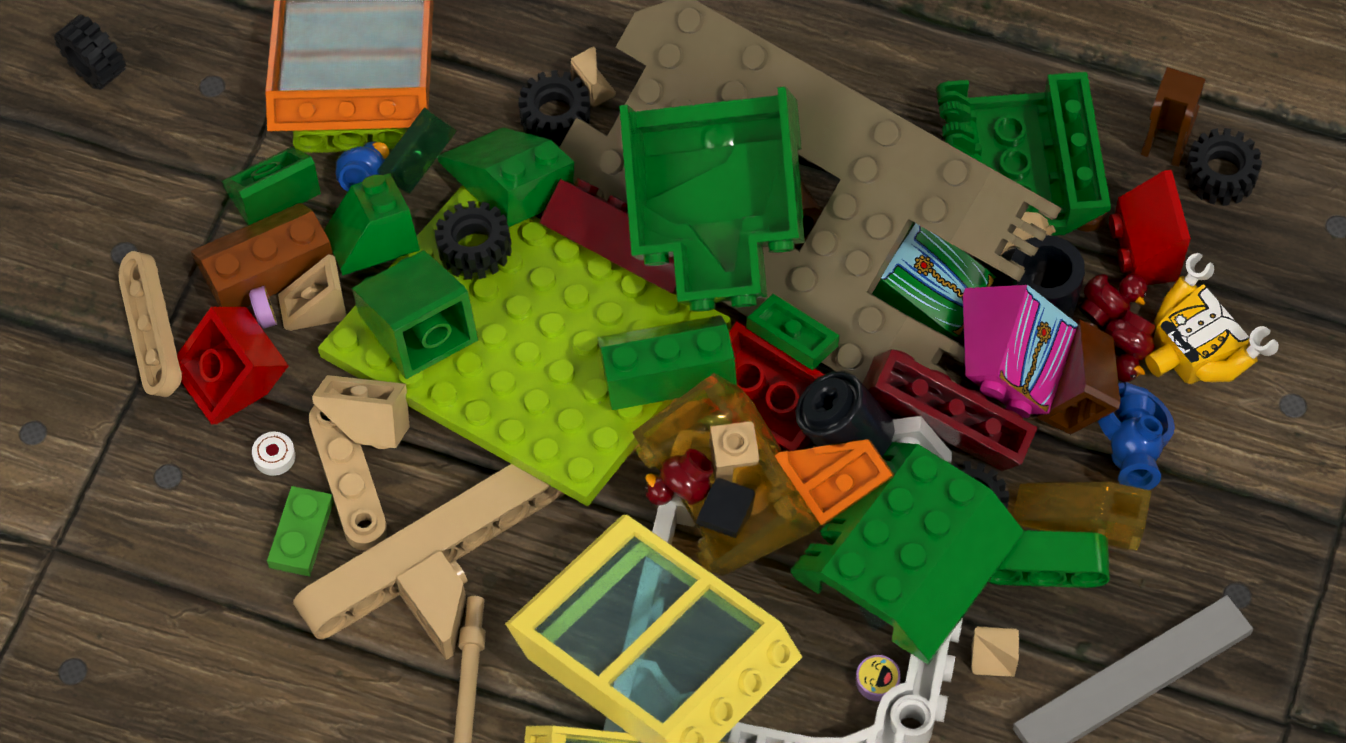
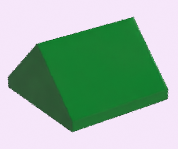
M294 147L281 151L221 181L248 226L321 194L312 157Z

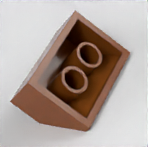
M298 203L191 251L219 307H247L252 305L249 297L250 290L265 286L269 297L281 292L328 254L333 255L331 243L317 217L303 203Z

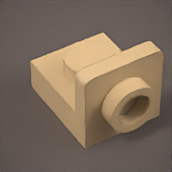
M752 422L710 427L709 446L715 480L722 478L732 482L734 468L757 465L759 463L755 428Z

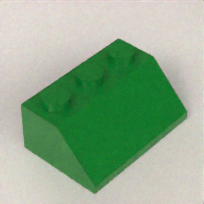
M721 315L597 338L612 410L737 388L735 357L728 327Z

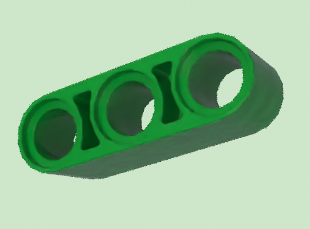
M1024 530L1023 536L989 583L1010 586L1079 588L1103 586L1110 581L1108 538L1105 535L1093 532Z

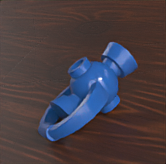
M1127 382L1118 383L1120 394L1119 409L1098 420V423L1104 434L1111 441L1112 460L1120 468L1118 476L1120 485L1129 491H1148L1156 487L1161 481V473L1155 461L1160 457L1163 448L1174 434V420L1164 403L1149 392L1148 389Z

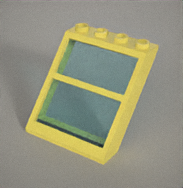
M629 515L619 517L505 623L530 661L641 743H718L802 658V655L779 620Z

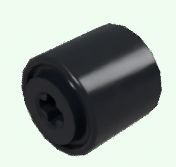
M1046 235L1043 241L1036 237L1025 240L1037 247L1038 251L1035 256L1032 255L1031 257L1016 248L1011 260L1025 267L1024 270L1026 271L1020 281L1008 276L1006 286L1028 285L1072 319L1078 306L1085 276V262L1079 250L1069 241L1057 236Z
M845 371L830 372L817 378L802 393L795 410L796 424L816 447L868 439L871 440L879 454L883 457L893 440L895 429L891 416L855 375Z

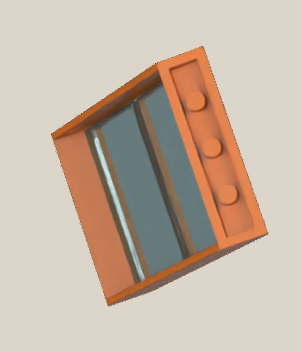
M274 0L265 91L267 131L428 127L433 0Z

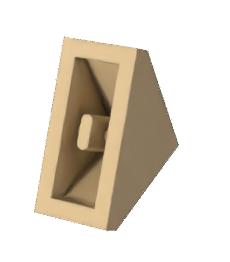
M328 254L278 294L284 329L292 331L339 322L344 319L346 309L335 256Z

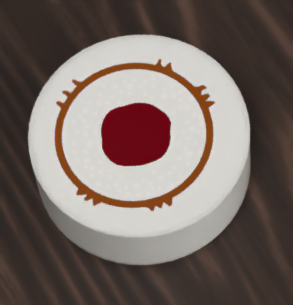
M265 433L257 438L252 447V457L255 466L266 475L276 476L283 474L295 462L296 454L293 443L283 433Z

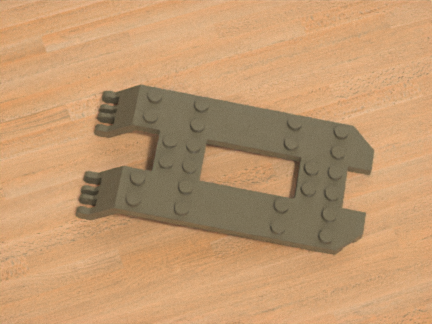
M669 0L635 12L616 48L645 64L646 67L625 105H629L635 111L774 96L778 95L777 87L786 86L798 102L802 149L798 150V155L841 179L801 250L794 247V251L769 253V247H763L767 297L756 298L757 305L732 308L748 317L772 294L777 295L840 335L838 347L821 363L836 372L845 371L853 374L861 383H863L874 357L893 349L909 354L919 364L946 374L950 377L951 381L960 385L962 379L959 374L948 368L945 369L937 363L944 351L953 355L954 359L965 364V346L904 314L872 294L912 223L915 222L952 245L1000 270L1013 279L1020 281L1026 271L1024 270L1025 267L1011 259L1009 261L1000 256L1003 249L1010 242L1023 253L1031 257L1032 255L1035 256L1038 248L1014 235V230L1018 227L1043 241L1047 235L1046 231L1033 223L1029 224L1021 218L1025 211L1031 205L1038 209L1039 213L1053 220L1057 218L1062 208L696 0ZM620 114L608 135L585 121L576 118L560 146V149L575 162L574 184L577 178H581L597 186L599 190L596 195L608 201L610 195H613L627 202ZM731 301L724 302L727 305L731 306Z

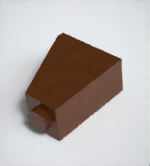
M1080 319L1075 321L1078 326L1049 414H1037L1036 417L1070 435L1117 411L1120 406L1114 338L1099 330L1095 324Z

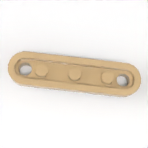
M131 251L121 262L119 284L142 385L145 392L150 395L169 397L179 387L182 380V371L179 366L158 269L151 255Z
M314 405L309 413V424L346 540L352 547L358 550H368L385 540L387 525L361 444H356L331 420H324L323 417L326 415ZM363 520H369L372 522L366 528H360L357 526L358 523Z

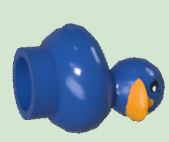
M370 141L363 147H355L343 152L336 161L335 170L340 186L348 192L352 185L362 182L369 176L384 175V163L389 156L388 146L382 142Z

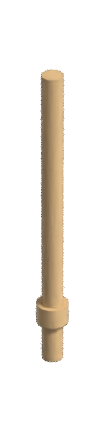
M469 596L467 598L465 627L460 629L458 647L462 650L454 743H472L480 651H483L485 648L486 631L482 628L484 598L480 596Z

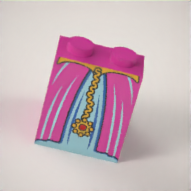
M1028 285L965 288L963 293L966 377L980 386L981 393L999 400L1006 406V409L1018 413L1023 418L1030 417V414H1049L1078 324Z

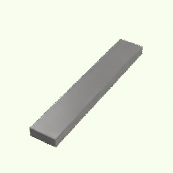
M1228 595L1017 721L1014 723L1013 730L1022 743H1074L1250 636L1253 627Z

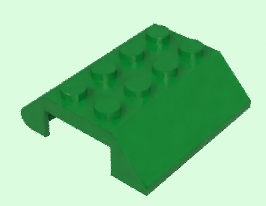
M1087 72L1048 74L1043 93L968 98L969 80L947 81L936 87L938 105L940 106V118L948 122L942 128L944 142L1062 208L1056 219L1051 220L1044 216L1048 220L1049 226L1053 225L1056 230L1051 236L1066 235L1110 211L1111 204ZM1029 205L1025 212L1039 213V210Z
M892 442L882 458L895 476L833 518L828 524L826 523L821 529L820 535L831 545L811 543L805 550L806 554L801 555L790 572L797 581L815 593L819 594L822 591V582L893 626L892 642L929 665L1023 536L1024 530L992 489L919 444Z

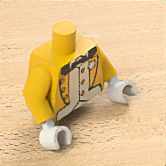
M1194 253L1186 261L1188 274L1186 277H1179L1162 301L1154 320L1156 330L1153 339L1157 350L1148 354L1145 362L1150 372L1156 377H1160L1174 369L1181 379L1188 384H1193L1200 380L1203 382H1231L1258 361L1257 356L1259 354L1264 356L1275 354L1278 351L1279 344L1273 339L1266 345L1260 346L1261 340L1271 332L1267 327L1260 326L1255 328L1249 337L1204 284L1197 288L1196 283L1198 280H1206L1213 275L1214 265L1210 262L1204 271L1196 273L1195 265L1200 261L1202 255Z

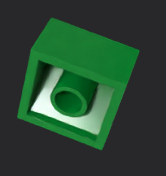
M390 173L372 175L365 178L362 182L352 185L324 229L331 243L332 253L335 256L342 276L420 251L410 210Z

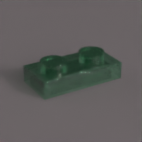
M424 107L377 172L380 175L390 173L397 187L410 194L457 130Z

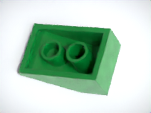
M504 127L438 155V162L480 203H489L490 210L494 206L500 209L501 215L504 214L507 219L508 227L544 212L560 179L574 183L575 162L552 140Z

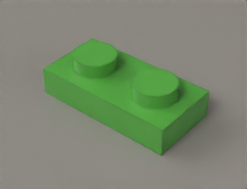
M291 486L267 559L269 568L310 577L333 507L334 500L332 494Z

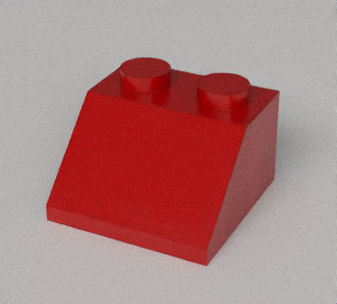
M1164 170L1120 196L1115 213L1110 214L1109 217L1112 238H1118L1121 247L1118 250V262L1121 272H1127L1128 275H1140L1145 279L1147 285L1175 282L1179 279L1191 240L1172 170Z
M210 307L177 354L182 371L181 382L211 425L219 424L268 395L289 366L247 307Z

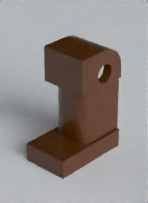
M1169 67L1166 68L1149 119L1151 123L1142 147V156H1149L1159 129L1163 128L1174 131L1179 136L1171 165L1179 167L1200 106L1198 104L1204 88L1205 78Z

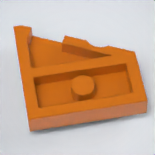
M868 439L779 452L774 456L821 525H825L895 476L871 440Z

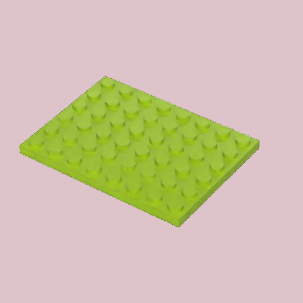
M462 185L417 235L420 251L398 257L390 267L422 250H425L443 266L435 239L438 220H444L443 213L447 210H450L453 214L456 213L454 206L461 203L463 209L469 208L468 201H475L476 208H480L481 203ZM533 216L509 227L512 243L511 256H507L508 262L504 267L497 263L499 270L497 273L492 274L488 269L485 271L486 278L479 279L478 273H473L472 280L465 279L463 271L459 277L454 276L464 285L469 293L478 341L405 379L362 319L355 305L318 347L321 358L359 379L406 384L407 393L405 397L409 407L580 503L589 506L674 400L612 410L597 338L721 315L726 322L728 332L732 325L730 317L716 310L691 312L689 305L684 306L677 302V294H672L540 224V219ZM471 234L462 238L458 244L473 247L484 243L489 237L483 234Z

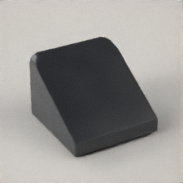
M717 478L711 486L697 517L696 524L737 538L751 517L756 495L755 491L728 480Z

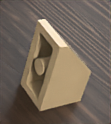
M327 375L312 396L313 404L356 444L371 445L377 449L397 448L410 427L408 403L405 397L407 389L406 384Z
M439 550L397 576L396 579L400 596L447 660L454 655L466 604L464 584L468 580L460 565L455 560L448 562Z

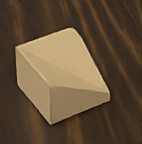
M591 47L571 58V79L573 81L578 77L582 80V87L586 85L588 96L590 97V106L594 108L616 95L615 90L597 69L595 47Z
M993 627L975 628L971 644V672L975 675L1015 677L1019 660V630Z

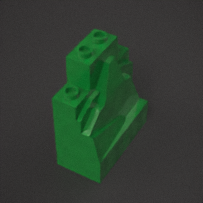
M786 86L777 87L778 95L643 111H635L629 105L619 106L631 255L638 260H644L645 266L669 264V257H674L677 302L684 306L689 305L691 312L714 310L715 303L731 301V307L735 308L757 305L756 298L767 297L763 247H769V253H783L794 251V244L805 243L798 150L802 149L798 102Z

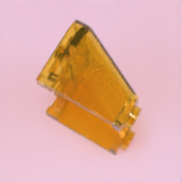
M713 373L632 433L640 445L636 448V451L642 462L649 469L656 467L660 470L662 463L667 458L675 455L683 456L688 449H696L702 452L712 462L709 446L711 426L749 421L754 424L759 463L757 465L736 467L733 470L732 482L753 489L756 494L751 517L737 538L696 524L697 517L706 498L694 505H689L688 501L680 498L703 536L698 541L700 551L696 553L698 560L711 574L715 573L725 576L809 535L822 525L774 457L783 451L754 403L741 388ZM714 473L709 477L710 486L715 481Z

